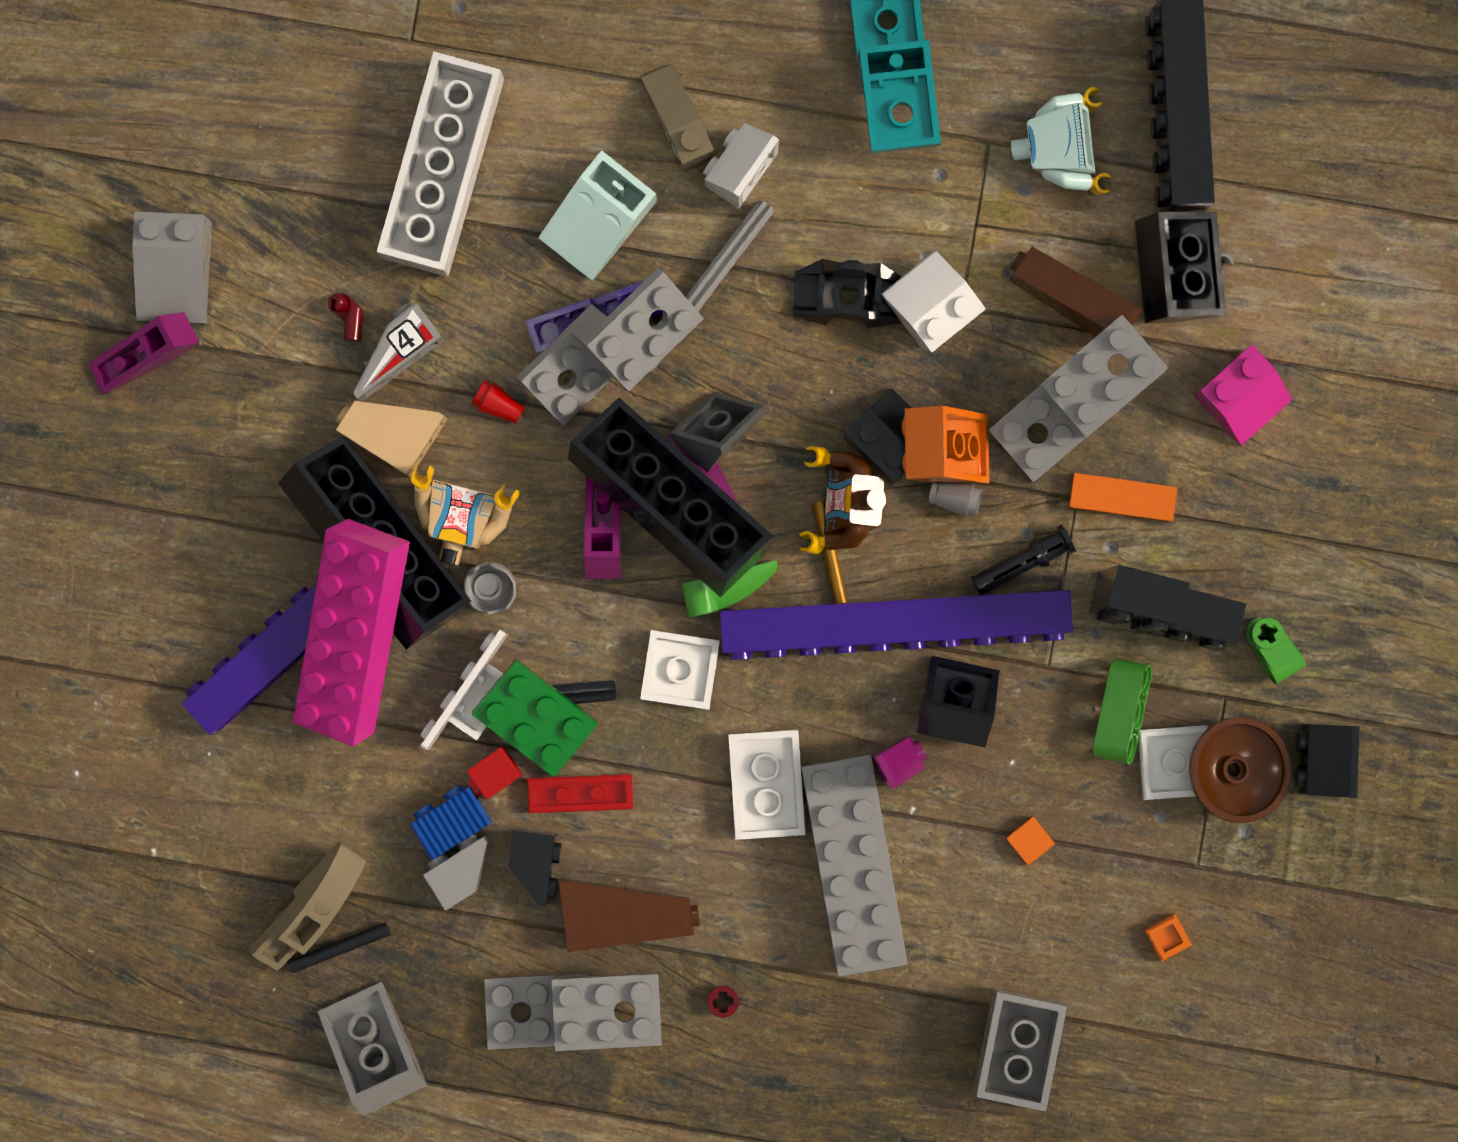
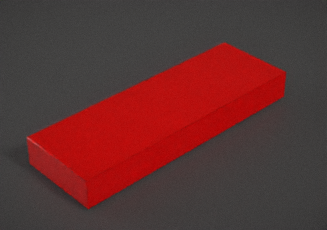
M632 774L527 778L528 813L634 809Z

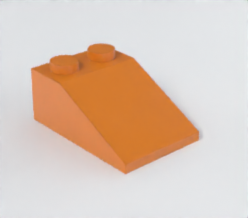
M948 406L905 408V418L902 422V432L905 437V454L902 464L906 472V479L924 482L990 484L988 414Z

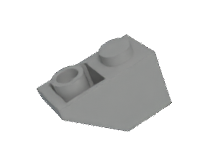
M474 834L457 845L460 852L448 858L446 853L427 864L430 871L423 876L445 911L479 889L490 842L487 836L478 840Z

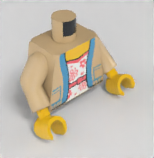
M415 465L411 474V482L415 485V508L421 527L428 532V536L443 541L439 555L441 562L458 566L463 546L478 550L481 545H487L492 542L506 528L512 506L519 497L518 490H515L512 497L508 498L503 493L505 484L500 486L495 495L433 480L431 485L434 468L429 466L427 476H421L417 472V465Z

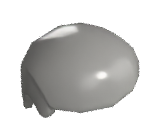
M484 562L474 566L469 570L463 582L464 592L471 600L470 606L487 615L508 610L516 597V580L511 570L497 562Z

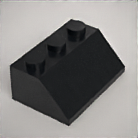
M1157 212L1135 220L1145 323H1174L1227 315L1217 213Z

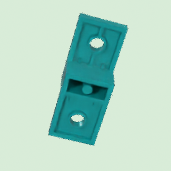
M850 0L860 93L864 94L871 154L940 146L941 136L929 39L925 40L920 0ZM883 13H891L895 16L897 24L893 29L885 30L879 26L878 17ZM899 105L907 106L911 110L912 118L908 122L899 123L893 118L892 110Z

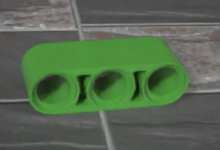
M1118 658L1113 660L1108 674L1094 740L1093 753L1095 757L1125 764H1131L1133 761L1151 683L1152 669L1150 665Z

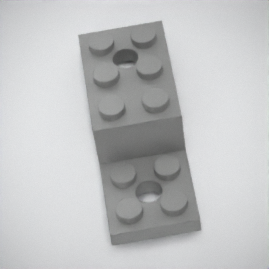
M657 268L608 317L591 304L517 378L549 413L564 426L611 379L616 380L629 392L704 318L668 276ZM656 310H662V320L657 325H649L651 314ZM565 370H571L572 377L570 381L565 385H558V376Z
M1121 315L994 424L989 431L1034 483L1079 443L1090 436L1163 374L1168 367L1127 319ZM1120 354L1127 358L1129 366L1124 374L1114 375L1108 370L1107 363L1111 356ZM1034 423H1041L1048 430L1047 439L1039 444L1030 441L1027 435L1029 427Z
M590 972L490 977L484 979L488 1050L555 1046V1051L662 1046L659 972L590 976ZM621 1001L630 1002L635 1008L634 1016L630 1020H620L614 1012L617 1003ZM518 1002L528 1004L531 1008V1017L526 1021L516 1020L512 1015L514 1004Z

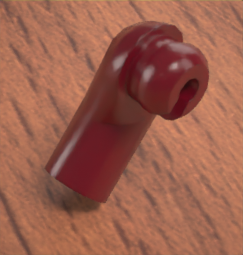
M345 293L332 294L328 299V307L345 322L344 340L361 341L362 308Z

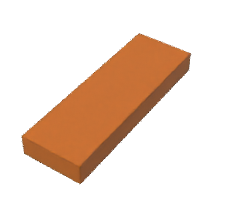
M1073 473L1068 508L1173 522L1178 487Z

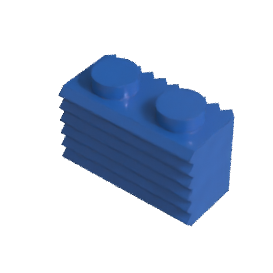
M459 785L443 795L446 800L445 803L435 809L430 803L413 814L416 821L409 825L431 861L493 823L481 800L470 787L464 790Z

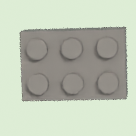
M993 987L973 1086V1093L976 1097L1046 1112L1067 1006L1063 1002Z

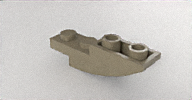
M339 841L293 890L295 899L249 947L251 956L278 971L296 951L304 955L329 926L346 901L366 863L365 857Z

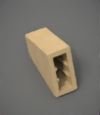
M354 401L351 407L346 405L338 415L336 422L339 426L336 431L411 478L414 466L417 465L418 467L448 419L441 413Z

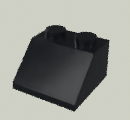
M892 388L873 404L843 436L891 486L905 473L902 464L905 454V437L902 432V422L905 418V408H912Z
M931 656L920 706L917 733L985 748L995 717L1000 670Z
M1302 724V731H1298L1296 735V750L1301 752V764L1296 766L1295 786L1300 787L1299 794L1357 798L1360 726Z

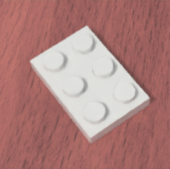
M798 730L728 734L735 840L805 835Z

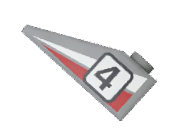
M417 303L412 306L405 304L392 314L394 320L388 323L353 392L359 401H365L445 341Z

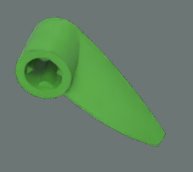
M777 560L751 567L721 598L700 579L680 584L688 617L691 618L719 611L748 597L778 569Z

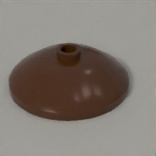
M1233 717L1213 724L1199 737L1191 753L1189 776L1192 789L1198 801L1207 811L1225 821L1249 823L1268 816L1281 804L1291 782V760L1285 743L1271 727L1256 719ZM1231 763L1236 769L1233 776H1230L1227 771Z

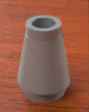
M933 483L930 490L929 503L966 518L968 515L976 516L980 505L982 489L974 488V484Z

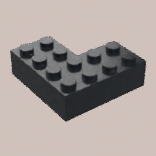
M1116 565L1099 571L1089 612L1098 614L1096 620L1113 625L1131 622L1130 629L1149 634L1151 632L1156 633V631H1165L1164 638L1179 642L1191 641V638L1199 640V647L1219 651L1225 650L1226 646L1237 645L1247 603L1188 589L1189 582L1123 565Z

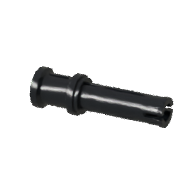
M1062 524L1057 526V531L1040 540L1036 538L1030 540L1028 548L971 576L980 596L1038 565L1040 568L1043 566L1045 568L1050 565L1051 560L1067 552L1070 554L1076 552L1074 544Z

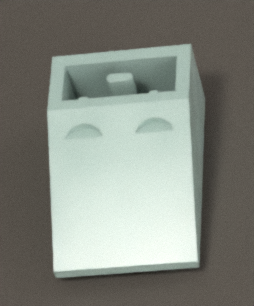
M601 150L579 177L538 239L593 281L657 202L656 193Z

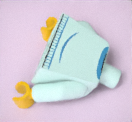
M1091 87L1083 96L1080 93L1052 97L1036 112L1035 118L1027 121L1028 138L1011 141L1013 159L1017 161L1031 158L1032 168L1041 173L1044 180L1062 188L1083 191L1090 189L1093 194L1098 196L1110 192V190H1103L1098 186L1099 178L1103 180L1111 178L1108 173H1100L1094 177L1090 175L1095 173L1089 113L1095 112L1102 105V102L1092 103L1089 101L1088 96L1097 95L1099 90L1096 87Z

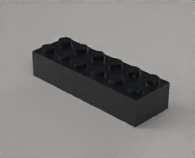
M1157 0L1154 7H1151L1150 15L1145 17L1146 37H1151L1152 50L1147 51L1148 71H1153L1154 84L1149 85L1150 105H1155L1156 118L1151 119L1152 139H1157L1158 151L1153 153L1152 159L1153 172L1159 173V187H1155L1154 192L1156 208L1161 207V212H1206L1215 203L1203 0Z
M620 397L571 441L568 460L720 598L768 552L773 535Z
M345 436L296 462L278 482L279 486L323 543L326 529L347 519L410 542L393 634L406 650L451 621L471 602L467 594Z

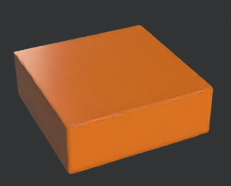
M1033 816L1005 837L1028 866L1055 845L1054 841Z
M1174 913L1143 930L1161 962L1192 946Z

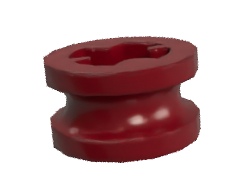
M719 986L710 992L707 1004L713 1015L726 1018L736 1012L739 999L737 993L732 988ZM719 992H727V997L731 995L733 998V1004L728 1005V1011L726 1012L718 1011L720 1007L715 1008L713 1005V1000L719 997Z

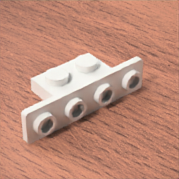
M499 630L496 635L491 632L480 647V650L484 653L477 664L471 661L461 674L460 679L464 681L457 693L451 690L443 700L440 708L444 712L437 722L431 719L420 735L424 739L421 744L422 748L429 750L448 722L475 740H479L487 726L472 716V710L503 674L489 664L508 636L503 630Z

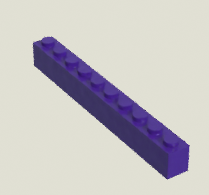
M1070 590L720 611L723 654L730 653V660L751 659V652L765 651V658L786 657L785 650L799 649L800 656L821 655L820 648L834 647L835 654L856 653L855 646L869 645V652L890 651V644L904 643V650L924 649L925 642L939 641V648L958 647L962 639H974V645L995 644V637H1008L1009 643L1030 642L1029 635H1043V641L1065 640L1064 633L1073 632Z

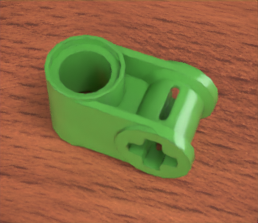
M1257 617L1247 624L1245 637L1259 658L1265 673L1275 685H1278L1307 666L1300 651L1291 642L1277 620ZM1260 626L1270 628V631L1266 634L1268 640L1258 638V635L1262 633Z

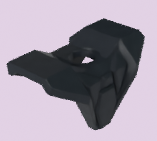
M821 259L795 271L793 316L822 325H827L833 317L862 319L867 328L900 324V319L881 293L899 280L901 276L882 263L863 264L857 260L836 262ZM852 285L857 288L859 292L857 302L847 305L840 300L839 291L843 286Z

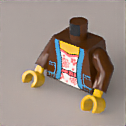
M807 447L806 450L815 451L817 458L815 462H804L806 466L825 467L827 464H830V468H828L825 537L810 531L802 532L799 537L811 539V543L807 548H800V550L816 555L824 547L827 550L856 548L869 534V531L878 528L881 524L882 508L886 503V496L883 492V477L874 475L868 462L860 455L833 451L829 454V451L824 447Z

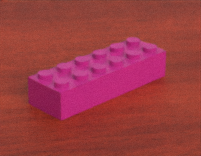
M350 519L326 529L293 723L352 747L374 734L410 544L409 541Z

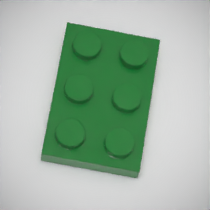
M517 658L514 659L472 710V716L553 777L556 776L598 725V721Z

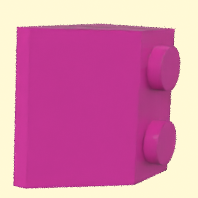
M1253 344L1244 349L1194 394L1195 398L1239 446H1242L1292 401L1276 369Z

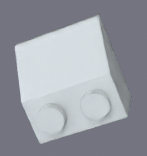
M746 123L742 125L739 131L734 128L729 133L723 143L726 150L719 159L714 156L703 172L707 176L705 178V187L737 209L742 206L777 156L779 139Z
M933 251L881 293L918 345L929 352L935 351L986 309L967 282L937 251Z

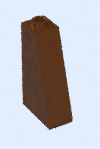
M1033 246L1027 254L1020 251L1009 269L1014 271L1009 281L1095 337L1121 315L1133 325L1142 311L1138 306Z
M561 879L559 881L568 952L694 935V926H700L698 906L690 904V897L574 879Z

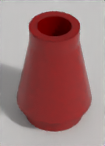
M483 380L471 402V405L478 408L477 412L504 419L513 424L517 423L525 408L524 405L517 402L494 381L489 383Z

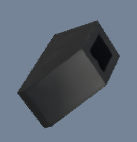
M515 829L512 831L508 866L537 904L546 906L549 898L555 899L557 878L551 876L553 863L559 864L562 843L556 842L557 834Z

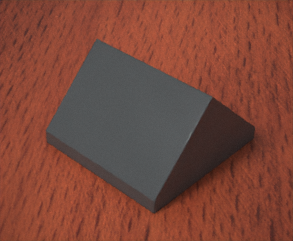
M713 392L670 435L708 473L754 428L766 412L764 405Z

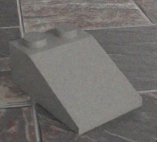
M134 212L132 249L136 321L150 322L161 315L184 312L190 324L207 325L212 222L205 215Z
M382 982L317 1011L350 1100L363 1116L427 1086L413 1048Z

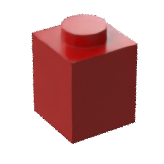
M502 746L467 771L471 777L467 780V783L478 798L484 795L486 800H488L524 774L506 748Z

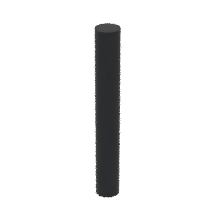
M385 922L304 955L297 956L287 961L291 973H295L391 935L390 929Z

